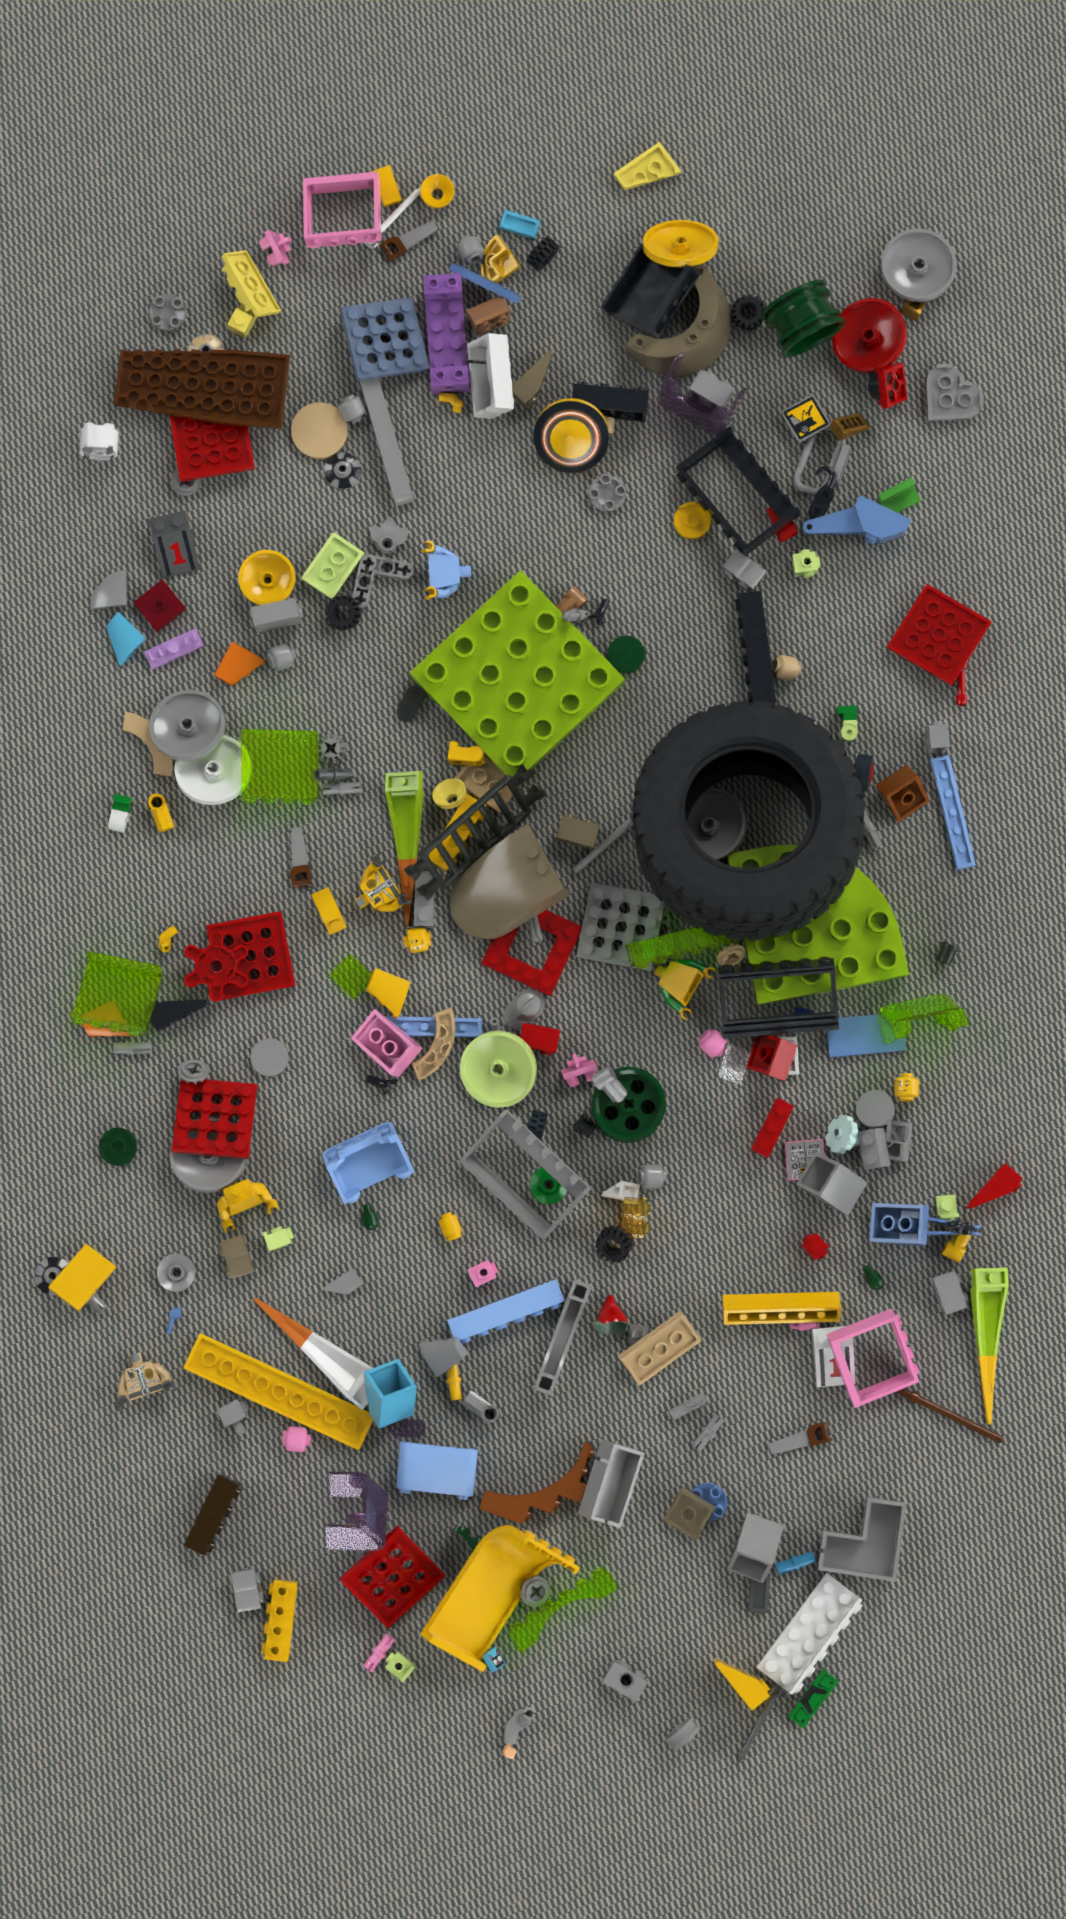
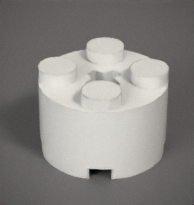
M90 422L85 423L81 429L79 453L84 456V453L89 455V459L110 460V457L113 455L114 458L117 457L119 432L110 423L95 425Z

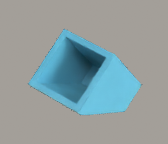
M399 1359L364 1372L369 1412L379 1429L414 1415L417 1386Z

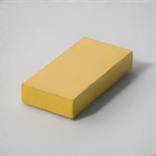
M390 165L373 170L372 172H378L381 199L384 207L402 202Z

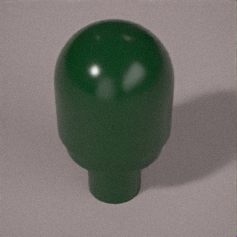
M370 1203L362 1205L364 1213L361 1217L363 1225L367 1230H375L379 1224L377 1214L371 1210Z
M869 1265L862 1268L866 1274L865 1279L869 1287L873 1290H880L884 1286V1280L879 1272L876 1270L872 1271Z

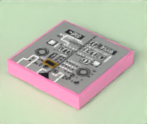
M823 1139L784 1142L787 1181L800 1179L815 1152L824 1155Z

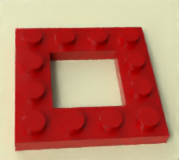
M545 910L537 915L540 929L557 936L542 970L507 955L520 926L502 937L493 939L481 964L551 997L581 933L582 926Z

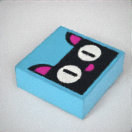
M496 1646L482 1655L492 1673L505 1664Z

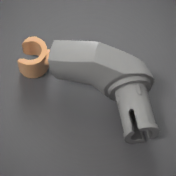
M527 1707L526 1709L518 1710L505 1724L503 1743H506L502 1751L505 1757L509 1759L514 1758L516 1749L512 1748L511 1745L516 1744L519 1732L529 1726L531 1720L535 1718L536 1714H533L535 1713L533 1708Z

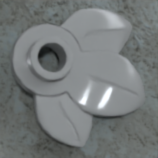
M389 517L383 522L381 528L372 526L370 535L372 540L378 544V548L383 554H392L397 546L404 544L407 540L408 528L398 529L395 521ZM386 542H389L391 544V547L385 548L384 544Z

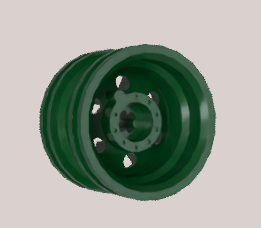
M823 279L807 282L788 291L771 302L761 312L762 319L766 320V327L769 329L775 328L780 337L776 346L781 350L783 358L795 357L816 348L834 337L846 326L847 322L844 318H841V311L839 309L832 310L827 301L831 292L826 288L827 284Z

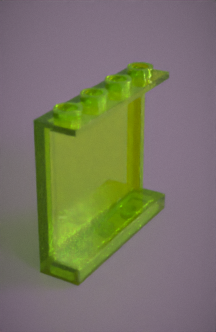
M241 729L239 737L241 740V796L239 800H244V803H256V800H262L265 804H274L275 801H282V804H294V801H301L303 805H311L313 802H316L318 799V781L314 778V771L318 768V731Z
M88 951L86 955L88 964L73 1012L68 1013L73 1023L78 1025L89 1024L96 1029H102V1027L109 1028V1030L116 1033L121 1031L128 1032L129 1035L135 1037L139 1035L145 1036L164 976L162 967L160 965Z

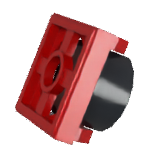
M903 362L883 367H874V372L869 377V394L873 399L878 400V405L882 409L890 408L908 399Z

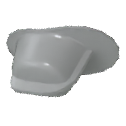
M525 989L518 993L504 1011V1020L508 1027L520 1031L523 1022L532 1024L545 1008L544 997L535 989Z

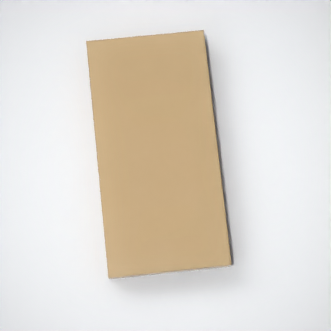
M680 1310L619 1354L618 1357L640 1386L702 1340Z

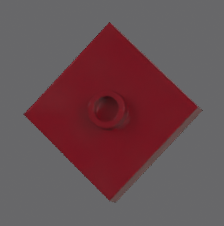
M163 579L133 602L156 632H159L187 610Z

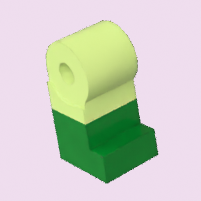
M857 705L837 706L836 716H842L840 738L844 742H852L858 733Z

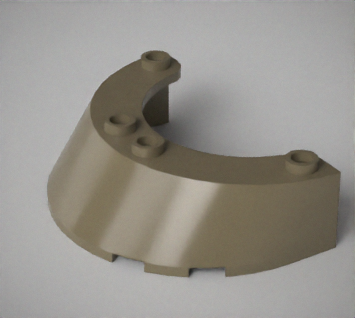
M703 264L692 266L699 275L694 283L699 295V311L693 324L685 332L672 338L657 339L644 334H636L626 344L625 353L652 373L673 377L689 376L713 364L720 357L728 343L732 326L730 306L723 291Z

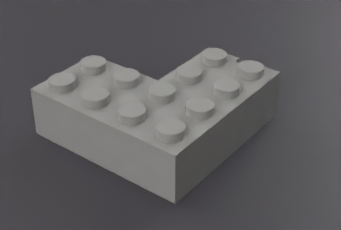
M866 1496L860 1535L829 1530L821 1531L819 1547L823 1551L818 1552L816 1569L896 1582L907 1503Z

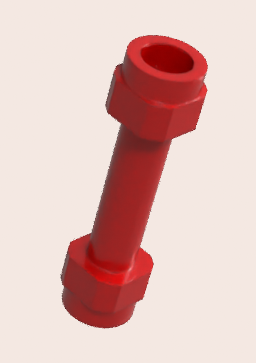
M967 664L958 676L956 706L967 705V695L965 694V670H967Z

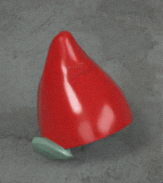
M609 1295L605 1299L594 1325L599 1334H618L621 1337L628 1331V1320L624 1312L616 1304L614 1297Z

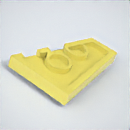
M658 142L616 171L614 177L624 190L679 175L681 170L662 144Z

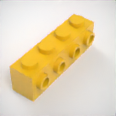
M466 794V798L456 810L447 827L472 806L477 799ZM479 810L470 817L475 826L479 820L481 822L484 820ZM463 823L456 831L465 845L468 846L466 841L469 837L473 838V835L466 824ZM449 835L442 844L455 864H457L458 860H456V857L461 851L451 835ZM435 848L428 857L436 867L447 873L449 867L437 848Z
M274 1579V1583H270L269 1595H272L271 1603H267L266 1614L269 1615V1623L265 1622L264 1634H267V1640L262 1643L261 1654H265L264 1659L289 1661L298 1581Z

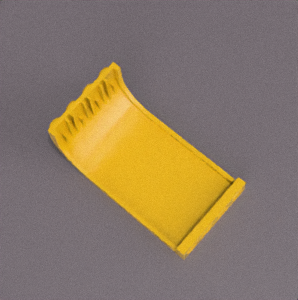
M510 1525L497 1527L485 1535L478 1543L420 1635L433 1645L484 1672L487 1665L482 1662V1655L489 1650L521 1600V1586L525 1584V1580L532 1578V1576L536 1577L540 1571L553 1564H560L577 1574L580 1567L574 1563L576 1559L567 1553L564 1556L561 1555L562 1551L555 1546L549 1548L548 1542L542 1538L536 1540V1535L528 1530L524 1533Z

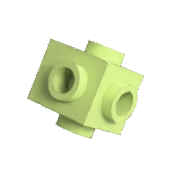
M809 549L799 551V554L792 555L791 561L794 577L803 576V578H811L814 574H817L818 568L821 565L819 556L816 557L815 551L810 552Z

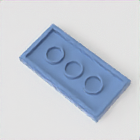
M903 1012L838 1018L839 1029L827 1030L829 1058L906 1051Z

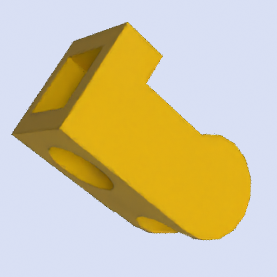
M450 741L447 759L451 765L477 767L485 763L486 756L479 746L466 748L461 747L458 742Z

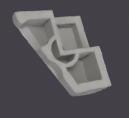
M891 1120L887 1125L881 1126L885 1131L889 1160L908 1161L913 1123Z
M457 1337L449 1338L448 1340L436 1339L434 1342H426L424 1340L419 1343L420 1350L427 1364L437 1378L469 1353Z

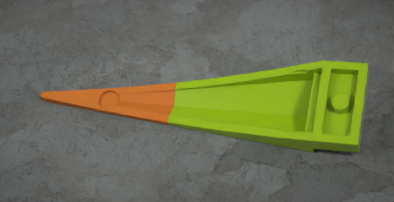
M423 772L385 773V794L395 839L402 894L409 893V895H406L405 900H412L413 903L415 881L405 873L404 869L417 862L424 791H422ZM412 903L404 905L405 924L407 926H410Z

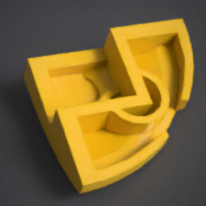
M496 234L484 250L486 257L484 264H481V275L498 283L521 266L504 241Z

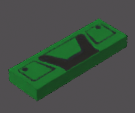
M822 1669L787 1716L804 1729L839 1681Z

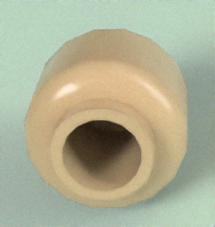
M780 655L773 660L771 665L772 673H774L777 679L792 681L801 672V666L797 658Z

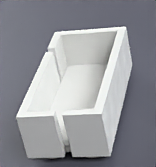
M488 333L467 343L468 360L486 362V364H469L474 417L493 419L502 415V413L514 409L507 335Z

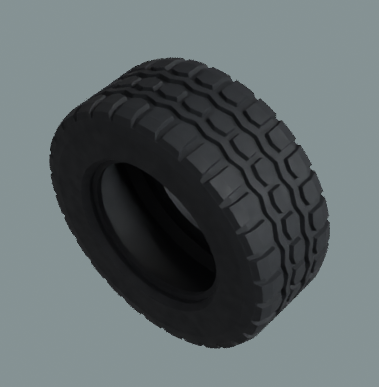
M747 701L730 702V706H725V704L715 705L708 708L707 712L699 711L686 718L685 723L680 722L667 733V737H663L655 745L652 754L644 762L641 775L636 782L635 798L633 799L632 807L637 857L640 861L642 873L646 881L650 883V888L660 901H665L664 906L675 916H682V921L697 929L701 927L703 932L718 937L722 934L726 935V938L743 940L744 937L749 938V940H762L770 935L772 938L788 934L791 929L795 931L811 923L812 918L817 919L829 909V904H834L844 892V887L852 879L855 865L858 864L863 836L864 802L861 782L857 778L856 768L852 760L847 757V752L836 739H832L833 735L820 724L815 725L814 720L800 712L797 714L793 713L791 708L778 704L774 707L771 706V703L753 701V704H748ZM740 775L763 776L783 784L799 798L807 812L810 825L800 844L785 858L773 864L757 868L729 866L706 854L697 845L689 832L687 820L698 798L711 786L724 779Z

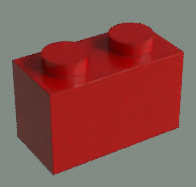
M523 1022L520 1038L529 1045L532 1051L533 1049L541 1050V1054L552 1056V1052H557L561 1029Z

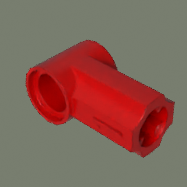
M770 507L765 510L772 524L780 520ZM791 521L775 534L782 543L796 536L798 530L794 522Z

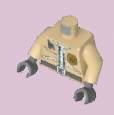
M139 1352L129 1356L133 1367L125 1369V1373L121 1375L118 1386L117 1405L119 1410H121L120 1406L126 1403L128 1409L130 1408L129 1401L161 1390H164L169 1395L168 1389L172 1387L176 1391V1387L165 1368L159 1363H153V1361L144 1363Z

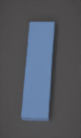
M451 264L450 271L461 273L462 277L514 303H520L521 295L459 264Z

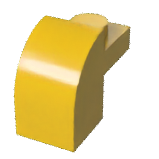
M329 887L311 894L329 935L347 928Z

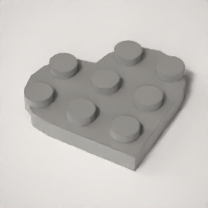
M944 363L937 365L927 376L926 400L928 421L971 419L976 417L983 407L984 396L982 391L973 385L972 382L964 381L962 373L953 367L952 364Z

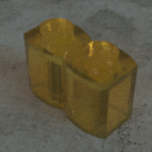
M624 1197L621 1231L623 1228L626 1229L624 1233L629 1232V1238L644 1239V1235L649 1232V1223L645 1222L646 1215L650 1216L651 1204H647V1199Z

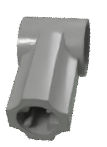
M610 1066L591 1076L595 1086L599 1090H603L613 1102L619 1103L624 1100L627 1090L617 1080V1076Z
M472 1390L462 1403L463 1406L478 1415L485 1422L493 1423L500 1416L497 1407ZM489 1408L494 1409L496 1413L495 1418L492 1420L487 1419L485 1416V1412Z

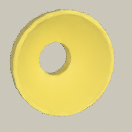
M446 779L434 788L432 793L433 800L440 808L453 809L460 806L466 798V786L459 779ZM457 797L456 801L448 803L449 799Z

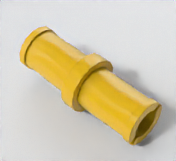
M456 1363L447 1370L448 1379L446 1384L449 1385L450 1401L463 1399L460 1382L462 1381L459 1378Z

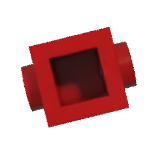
M809 1233L802 1239L803 1244L800 1247L813 1260L817 1258L821 1260L829 1253L827 1251L829 1246L817 1233L813 1235Z

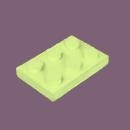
M333 532L305 571L301 580L333 600L365 553Z

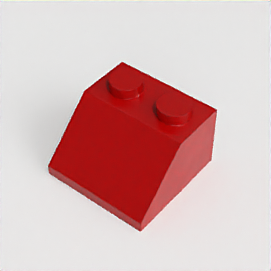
M771 1035L756 1036L745 1068L786 1081L798 1045Z

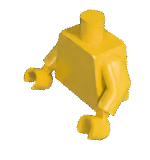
M246 1179L223 1189V1196L218 1200L217 1208L225 1233H227L226 1228L228 1226H232L233 1230H235L234 1223L229 1217L266 1202L269 1214H272V1207L279 1211L277 1201L271 1199L272 1196L263 1183L252 1182Z

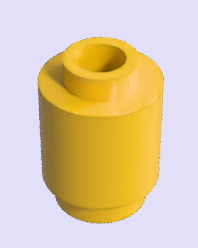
M451 1212L440 1215L441 1220H438L444 1238L446 1237L447 1241L462 1237V1229L457 1215H452Z

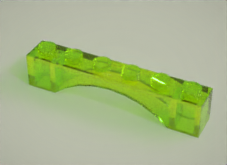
M601 1566L591 1572V1577L585 1579V1577L574 1583L576 1587L571 1590L568 1588L564 1589L558 1594L559 1598L554 1601L549 1599L542 1604L543 1608L538 1612L533 1610L526 1615L527 1619L520 1623L518 1620L509 1626L511 1630L508 1631V1634L519 1652H523L537 1642L546 1621L562 1606L579 1599H603L617 1590L619 1586L606 1567L602 1569Z

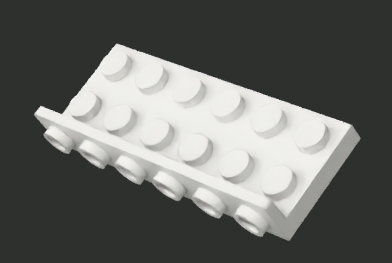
M825 1573L756 1667L791 1695L794 1692L798 1693L804 1685L802 1681L805 1677L809 1678L816 1668L813 1666L816 1662H821L826 1656L827 1652L825 1650L829 1645L833 1646L838 1640L839 1636L837 1634L839 1631L847 1628L851 1622L849 1620L850 1616L853 1613L857 1614L861 1609L862 1604L860 1603L862 1599L828 1573Z

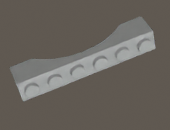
M576 1279L573 1280L535 1382L534 1390L552 1396L590 1294L591 1285Z

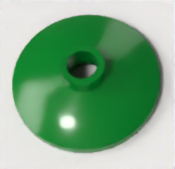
M543 1167L537 1169L530 1179V1191L533 1197L543 1204L557 1203L567 1193V1190ZM546 1182L553 1184L551 1189L545 1187Z

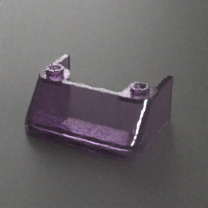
M681 352L674 359L661 385L658 401L665 409L717 436L728 428L747 388L744 387L739 392L730 410L723 406H718L713 411L679 393L680 384L673 379L685 355Z
M330 1472V1497H363L362 1513H353L347 1516L346 1524H326V1550L383 1549L386 1545L388 1493L363 1472Z

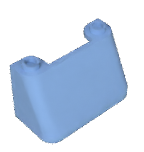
M392 1122L382 1123L332 1146L322 1153L325 1165L344 1205L356 1202L361 1194L360 1190L395 1175L397 1178L406 1179L414 1173V1169Z
M401 1441L396 1488L399 1489V1493L411 1494V1490L458 1495L457 1499L469 1500V1496L473 1497L478 1449L414 1444Z

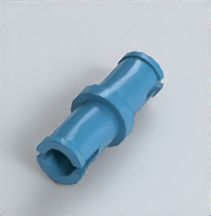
M813 1551L799 1556L793 1555L792 1558L776 1562L775 1564L779 1575L795 1569L798 1571L801 1567L816 1563Z

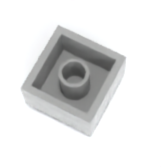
M700 370L689 388L688 399L720 417L732 398L733 388L729 382L725 380L720 381L715 378L712 372Z

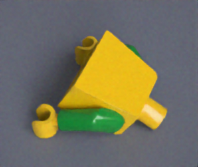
M684 959L678 962L671 961L667 968L662 965L657 966L655 975L661 978L658 983L662 987L661 994L667 1005L676 1012H680L681 1018L687 1020L683 1016L685 1010L692 1014V1011L688 1008H683V1005L686 1006L703 976L706 979L713 978L707 974V971L715 972L714 967L705 968L704 964L693 959Z

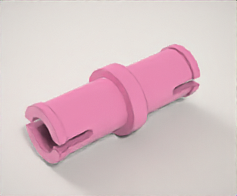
M385 1633L377 1647L374 1646L372 1654L363 1664L366 1669H370L369 1671L374 1672L382 1658L385 1659L387 1656L386 1653L396 1641L394 1637L389 1636L390 1634Z

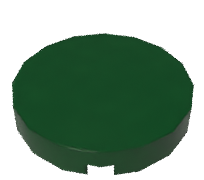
M621 636L610 644L607 651V659L618 672L630 674L642 666L645 659V650L637 638Z
M112 1128L106 1131L101 1136L99 1143L101 1157L107 1163L114 1166H123L130 1163L138 1150L135 1136L124 1128Z

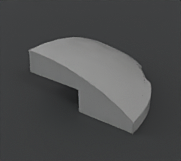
M127 570L114 572L104 578V581L95 588L92 594L90 610L127 606Z

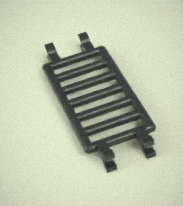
M521 765L512 778L510 775L504 776L419 852L420 859L414 865L404 869L405 873L411 876L414 881L420 877L421 872L426 868L433 878L427 884L421 885L416 889L421 896L423 895L426 900H429L436 889H446L476 860L527 817L531 812L529 807L535 801L541 800L546 796L542 789L539 790L536 785L530 788L529 793L525 797L522 796L517 788L523 781L529 780L534 776L530 769L527 770L524 765ZM506 785L522 809L515 817H513L499 794V791ZM492 797L508 822L501 830L484 805ZM478 810L494 834L487 842H485L470 818ZM463 823L466 824L480 847L474 854L470 853L456 831ZM449 835H451L466 859L459 867L456 866L442 844ZM435 848H437L452 872L444 880L428 857V854Z

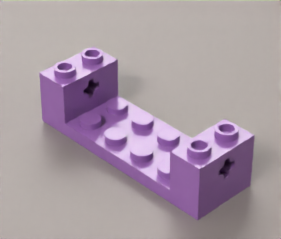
M461 273L425 275L423 280L432 394H439L440 392H470Z

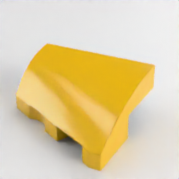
M375 968L370 974L366 991L371 996L377 998L378 1003L382 1007L385 1005L393 1013L392 1017L397 1019L403 1007L410 981Z

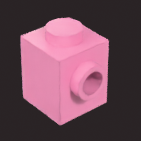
M487 1260L468 1269V1272L475 1287H478L497 1278L495 1274L498 1273L494 1262L490 1263Z

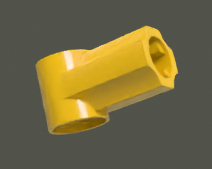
M158 793L151 795L148 805L153 814L158 832H165L175 828L165 798ZM156 798H161L163 802L159 808H155L152 805L153 800Z
M952 1235L951 1239H948L941 1254L959 1263L966 1251V1245L971 1235Z

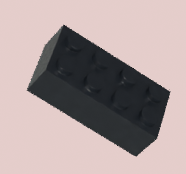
M582 381L577 382V384L573 383L572 398L584 400L594 405L603 416L612 417L615 420L646 422L649 390H645L643 387L628 389L623 385L607 387V384L603 383L589 385V383Z

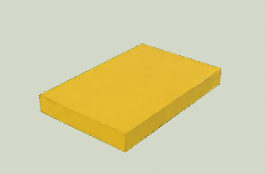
M85 1244L48 1288L79 1312L113 1273L116 1266Z

